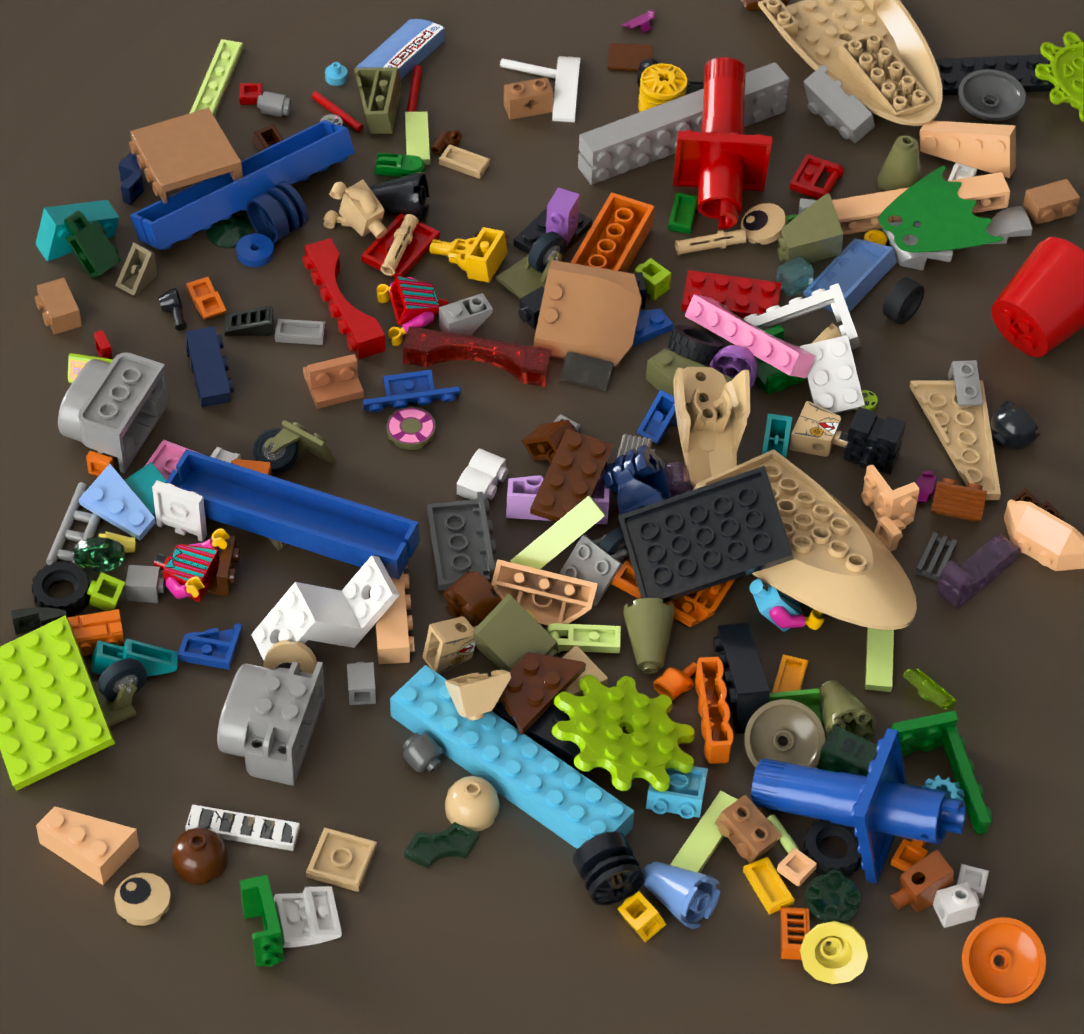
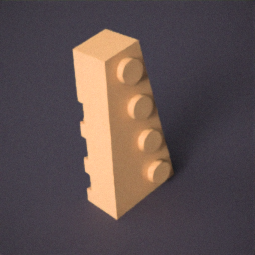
M932 121L931 123L924 124L920 129V152L990 173L1002 172L1004 177L1011 178L1016 169V126Z

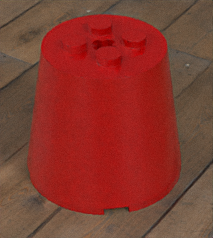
M1048 237L1035 247L992 305L991 314L996 327L1010 344L1029 356L1042 357L1084 328V251L1067 240Z

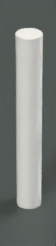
M504 58L501 59L500 67L556 79L557 70Z

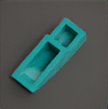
M126 639L123 647L98 640L91 656V672L102 674L111 664L127 658L137 659L145 668L147 676L174 672L178 667L177 651Z

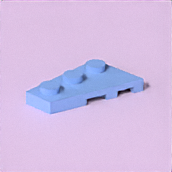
M111 464L105 468L79 498L81 506L139 541L143 539L156 523L155 517Z

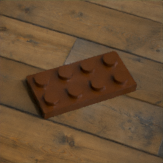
M566 429L530 508V514L557 522L590 495L592 498L614 450V444Z

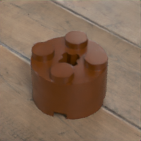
M469 570L443 593L448 603L445 608L449 615L453 618L465 617L472 627L479 625L502 599L499 594L496 597L490 591L493 586L484 576L476 571L469 573Z

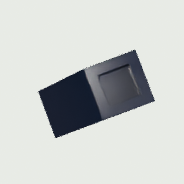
M130 152L120 161L118 167L122 182L123 202L128 205H132L144 192L142 174L136 154L133 155Z

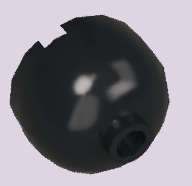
M1006 400L994 412L991 419V430L994 434L993 440L1000 447L1006 446L1009 449L1015 450L1026 448L1040 436V433H1035L1038 426L1021 407L1018 410L1014 409L1012 406L1015 403Z

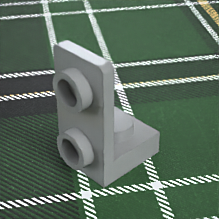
M952 361L947 376L948 380H954L958 406H981L983 399L977 361Z

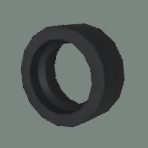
M909 277L900 279L886 297L883 305V314L897 324L902 325L913 317L922 303L925 293L924 286Z

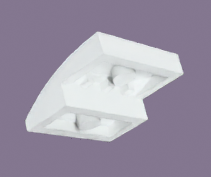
M332 886L305 887L303 893L275 894L273 900L282 932L283 948L308 946L341 937L342 931Z

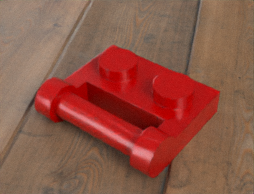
M806 154L790 182L789 189L819 200L822 196L831 192L837 179L842 177L844 168L839 164ZM824 172L829 173L830 175L823 187H817Z

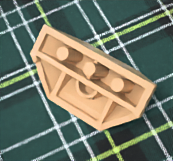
M1011 499L1008 501L1004 521L1011 545L1054 571L1084 569V536L1075 527L1031 502Z
M497 559L491 583L502 600L509 593L524 609L534 616L539 624L547 626L553 623L570 624L590 611L593 607L598 583Z

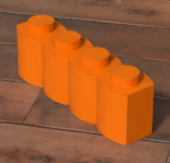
M719 657L699 658L695 677V690L699 696L698 712L702 718L701 734L705 740L704 756L709 764L729 763L733 743V731L729 725L730 709L726 703L727 688L723 681L724 668Z

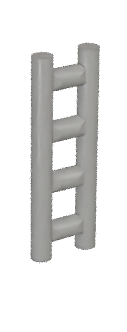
M83 482L77 485L47 557V565L53 564V562H57L60 559L77 564L78 567H82L89 549L88 544L93 540L101 517L94 513L78 511L80 507L79 498L88 488L87 484ZM74 520L88 523L84 533L70 530ZM65 541L80 542L77 552L62 550Z

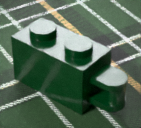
M76 211L64 219V224L70 232V235L65 239L90 278L102 275L122 261L118 256L117 248L106 237L105 229L96 220L88 222L80 211Z

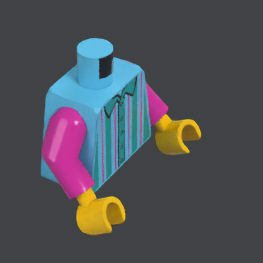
M758 577L750 585V592L753 594L759 612L784 632L790 628H802L805 625L813 630H817L825 620L820 618L823 612L815 609L812 610L809 617H804L797 600L770 586Z

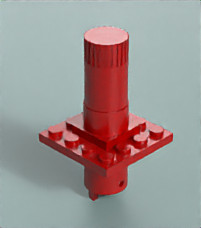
M729 57L712 59V61L706 63L701 132L693 130L678 131L673 173V186L698 188V211L706 217L718 219V229H727L736 225L742 211L743 190L764 191L772 146V136H765L763 134L745 135L746 67L738 59Z

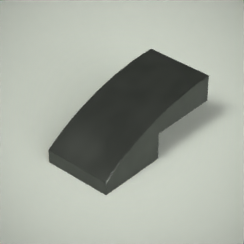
M37 607L10 611L15 635L36 630L65 615L67 617L65 610Z

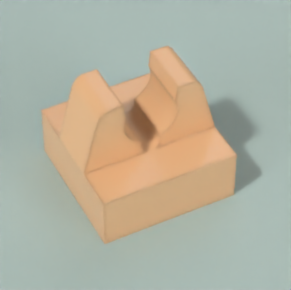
M888 516L879 518L874 534L891 552L897 549L899 540L903 537L901 530L905 529L906 525L900 519L891 520Z
M794 848L778 864L777 872L799 887L816 870L817 863Z

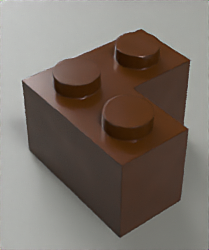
M569 420L545 423L538 426L521 441L534 461L547 459L551 464L566 429L576 432L577 430Z

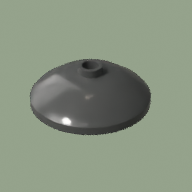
M992 69L978 70L968 74L961 81L958 90L959 101L965 110L975 117L987 121H1002L1016 116L1023 109L1026 99L1025 90L1016 78L1008 73Z

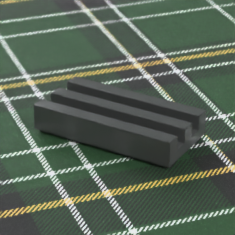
M933 532L915 574L940 582L958 540L952 539L951 542L947 540V536L943 535L940 538L938 533ZM935 543L938 544V548L927 571L923 570ZM947 547L948 550L937 574L932 573L943 548Z

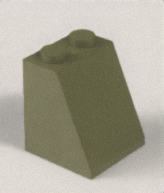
M830 193L822 196L782 228L781 237L778 238L780 246L778 248V255L781 262L785 261L787 269L841 255L844 234Z
M509 593L473 631L476 648L501 670L508 672L528 652L554 657L558 655L557 641Z

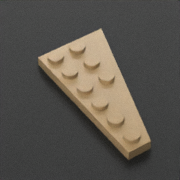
M954 380L910 381L909 387L965 485L967 486L968 483L982 485V490L987 491L986 500H1000L1001 491L983 380H980L982 405L965 407L958 406Z

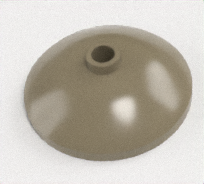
M781 699L763 705L751 716L745 729L744 746L747 756L755 768L763 758L815 768L824 752L825 733L820 719L809 707L794 700ZM780 736H783L787 739L786 746H780L778 744V738Z

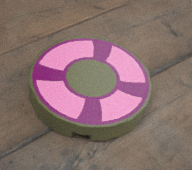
M409 407L395 411L389 417L386 424L388 439L392 440L398 448L405 450L423 448L428 442L430 444L436 434L435 420L430 413L420 408Z

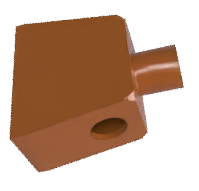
M938 850L933 851L901 874V889L890 895L893 905L899 910L910 904L916 912H920L933 905L937 890L953 886V869Z

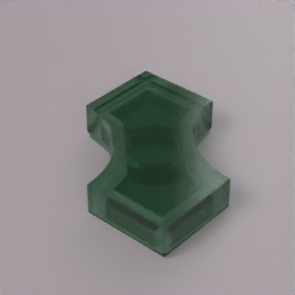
M456 822L445 831L427 834L419 831L405 850L404 858L428 869L434 862L444 857L456 856L466 859L478 841L479 833Z

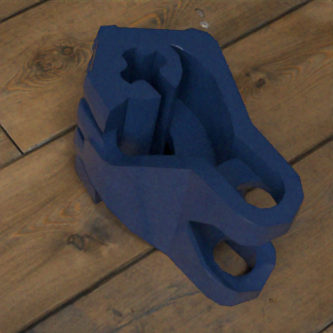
M646 444L640 446L637 450L632 449L628 451L626 456L621 455L615 459V462L607 464L602 476L605 487L610 488L614 493H618L617 502L620 515L672 497L667 467L663 460Z

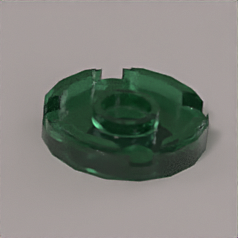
M88 538L74 546L73 559L83 569H87L88 566L93 567V571L97 572L110 571L121 566V562L125 561V548L121 543L110 538Z

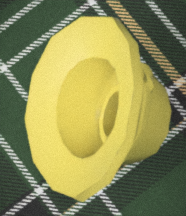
M836 921L815 926L805 935L800 949L804 969L816 980L830 984L850 982L863 972L868 958L865 939L853 926Z

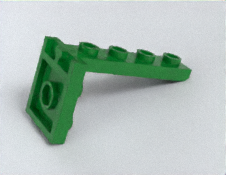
M950 711L893 723L892 729L898 730L902 757L920 750L929 752L939 746H943L955 781L959 782V789L964 790L966 811L973 830L978 835L986 834L992 822V814L988 806L985 807L982 799V786L975 780L974 764L971 759L967 758L964 737L959 735L957 731L958 718L956 712Z

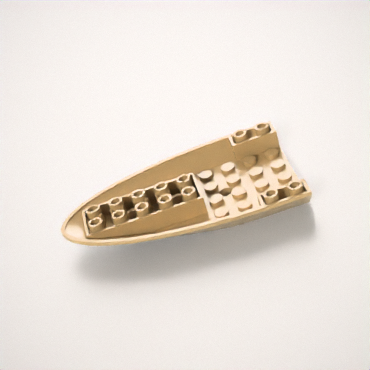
M763 0L758 2V6L780 34L815 71L824 65L828 69L826 71L827 75L834 82L838 79L843 84L840 88L848 96L853 94L870 112L889 121L909 126H923L924 124L931 123L939 114L943 100L939 69L923 34L900 0H803L785 6L781 0Z
M774 449L703 480L694 487L693 490L765 466L794 559L751 574L815 610L859 626L880 630H896L909 626L914 620L917 611L916 595L909 578L888 548L843 503Z

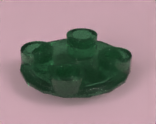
M831 870L828 873L815 877L808 884L805 899L810 912L819 920L842 923L851 919L857 913L861 902V894L850 879L843 876L838 870Z

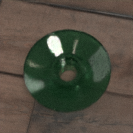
M233 213L232 217L227 220H219L213 223L211 228L206 229L208 240L221 248H235L237 242L242 237L253 233L251 222L245 216Z

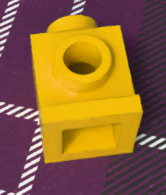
M639 891L633 896L628 897L618 908L622 917L644 942H647L666 925L659 912Z

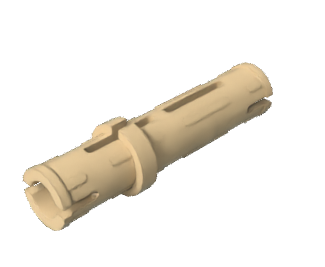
M407 214L404 216L400 228L394 233L395 239L380 268L385 275L392 276L395 274L407 245L413 239L412 234L418 224V219L414 215Z
M744 228L728 232L721 230L717 234L676 240V253L681 255L718 247L726 249L729 245L746 243V233Z

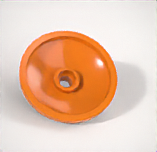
M999 917L981 923L970 933L962 952V966L968 983L977 994L991 1002L1010 1004L1027 998L1038 988L1045 973L1046 955L1040 938L1027 924L1017 919ZM997 955L1000 956L1002 960L999 966H997L994 962V959Z

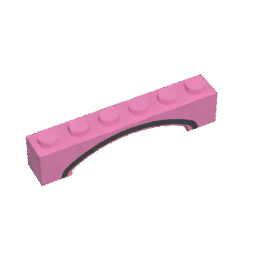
M694 294L685 313V317L735 345L746 347L754 356L789 376L807 378L816 357L815 355L746 322L728 310L727 306L711 297Z

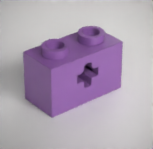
M558 187L547 205L546 233L551 231L558 233L565 239L567 246L578 228L580 194Z

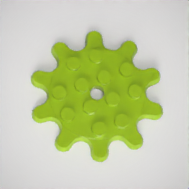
M1066 32L1063 37L1066 47H1057L1050 42L1042 43L1040 47L1041 55L1047 58L1050 64H1038L1035 67V75L1041 80L1054 84L1055 88L1050 92V101L1053 104L1070 103L1072 107L1079 110V119L1084 122V42L1080 40L1077 34Z
M585 675L579 681V688L584 696H575L568 692H561L554 698L555 706L567 713L570 720L560 721L552 728L553 736L562 741L576 743L580 748V753L574 758L575 766L582 771H590L595 767H602L608 770L612 776V784L616 789L628 791L634 778H643L655 790L665 792L670 787V777L666 773V769L673 768L682 773H691L693 771L694 759L682 751L678 745L693 742L695 738L694 729L690 725L676 723L668 717L667 714L672 710V700L667 695H660L651 699L645 694L638 693L635 680L630 676H623L617 681L616 687L609 688L602 685L595 676ZM623 726L625 727V730L628 731L630 734H626L623 732Z

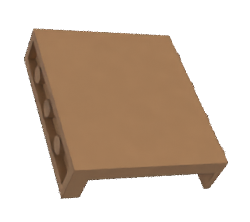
M209 108L130 131L132 141H129L130 150L133 155H137L139 167L144 168L147 181L152 182L155 195L160 196L164 204L167 203V191L226 173H230L234 181L243 177L241 161Z

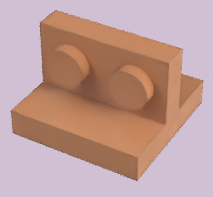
M355 354L303 367V375L317 409L364 398V390L358 378V363Z

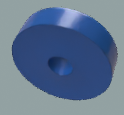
M249 234L242 237L236 244L237 259L248 267H261L268 264L274 257L272 240L262 234Z

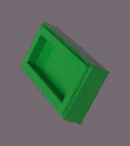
M676 192L668 223V231L691 234L698 205V196Z

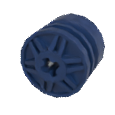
M286 182L276 184L268 189L266 194L262 193L248 201L246 205L249 220L256 232L269 237L273 243L280 241L288 236L289 232L296 231L308 222V211L302 197L295 188Z

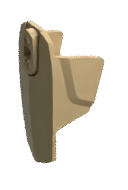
M712 367L678 368L675 373L673 387L677 425L691 485L694 487L703 480L737 466V450L750 414L749 370L741 371L730 382H726L724 375Z

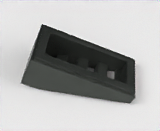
M273 306L225 314L224 335H273ZM232 322H237L236 326H232Z

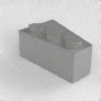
M822 65L803 81L808 100L807 106L813 114H819L828 126H834L843 138H849L856 144L875 127L873 114L853 94L848 96L840 88L843 84L838 79L834 82L827 75L826 71L828 69Z

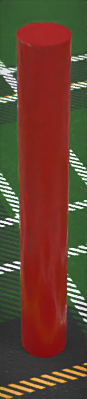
M419 65L414 66L407 112H416L422 67Z
M318 91L312 93L311 98L332 114L341 117L342 121L358 133L363 130L364 125Z

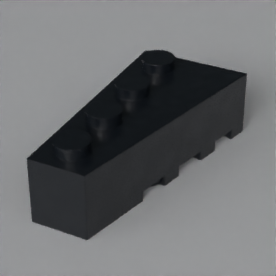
M749 623L718 625L717 636L713 637L714 651L718 652V657L723 664V681L727 688L736 734L745 733L747 723L755 711L769 703L770 690Z
M499 699L493 708V712L517 728L513 717L508 715L505 704ZM552 704L524 734L586 777L588 771H582L574 764V758L580 753L578 745L572 741L559 740L552 734V728L560 721L570 720L567 713Z

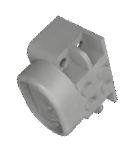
M127 352L117 355L111 363L99 359L88 361L62 400L58 414L60 433L65 437L82 442L88 448L97 450L99 454L118 457L120 472L125 473L169 405L165 364Z
M293 662L290 669L277 668L274 670L247 663L241 665L236 672L221 712L217 732L219 750L223 753L245 757L246 770L253 777L294 786L325 701L323 662H317L313 674L301 672L300 663Z

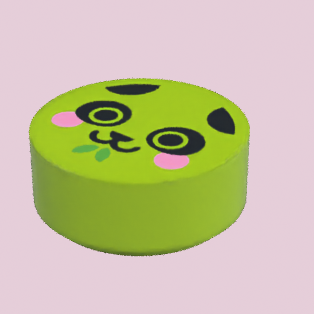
M861 390L865 407L862 408L874 412L878 402L876 394L869 390Z

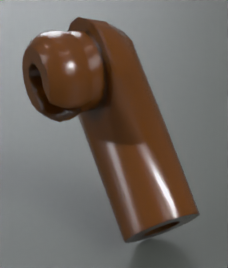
M453 130L441 133L430 148L432 153L439 155L449 144L453 146L459 144L462 139L461 132Z

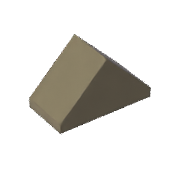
M133 242L115 286L133 296H137L157 277L155 253Z

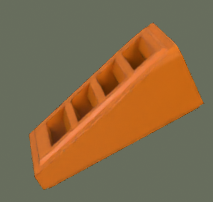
M781 907V959L802 960L800 954L802 944L788 943V941L803 942L805 935L810 932L809 909ZM787 916L803 917V919H787ZM787 924L803 925V927H787ZM788 933H803V936L788 935Z

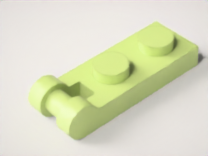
M553 623L547 627V632L557 641L558 653L570 651L576 645L583 652L620 653L621 626Z

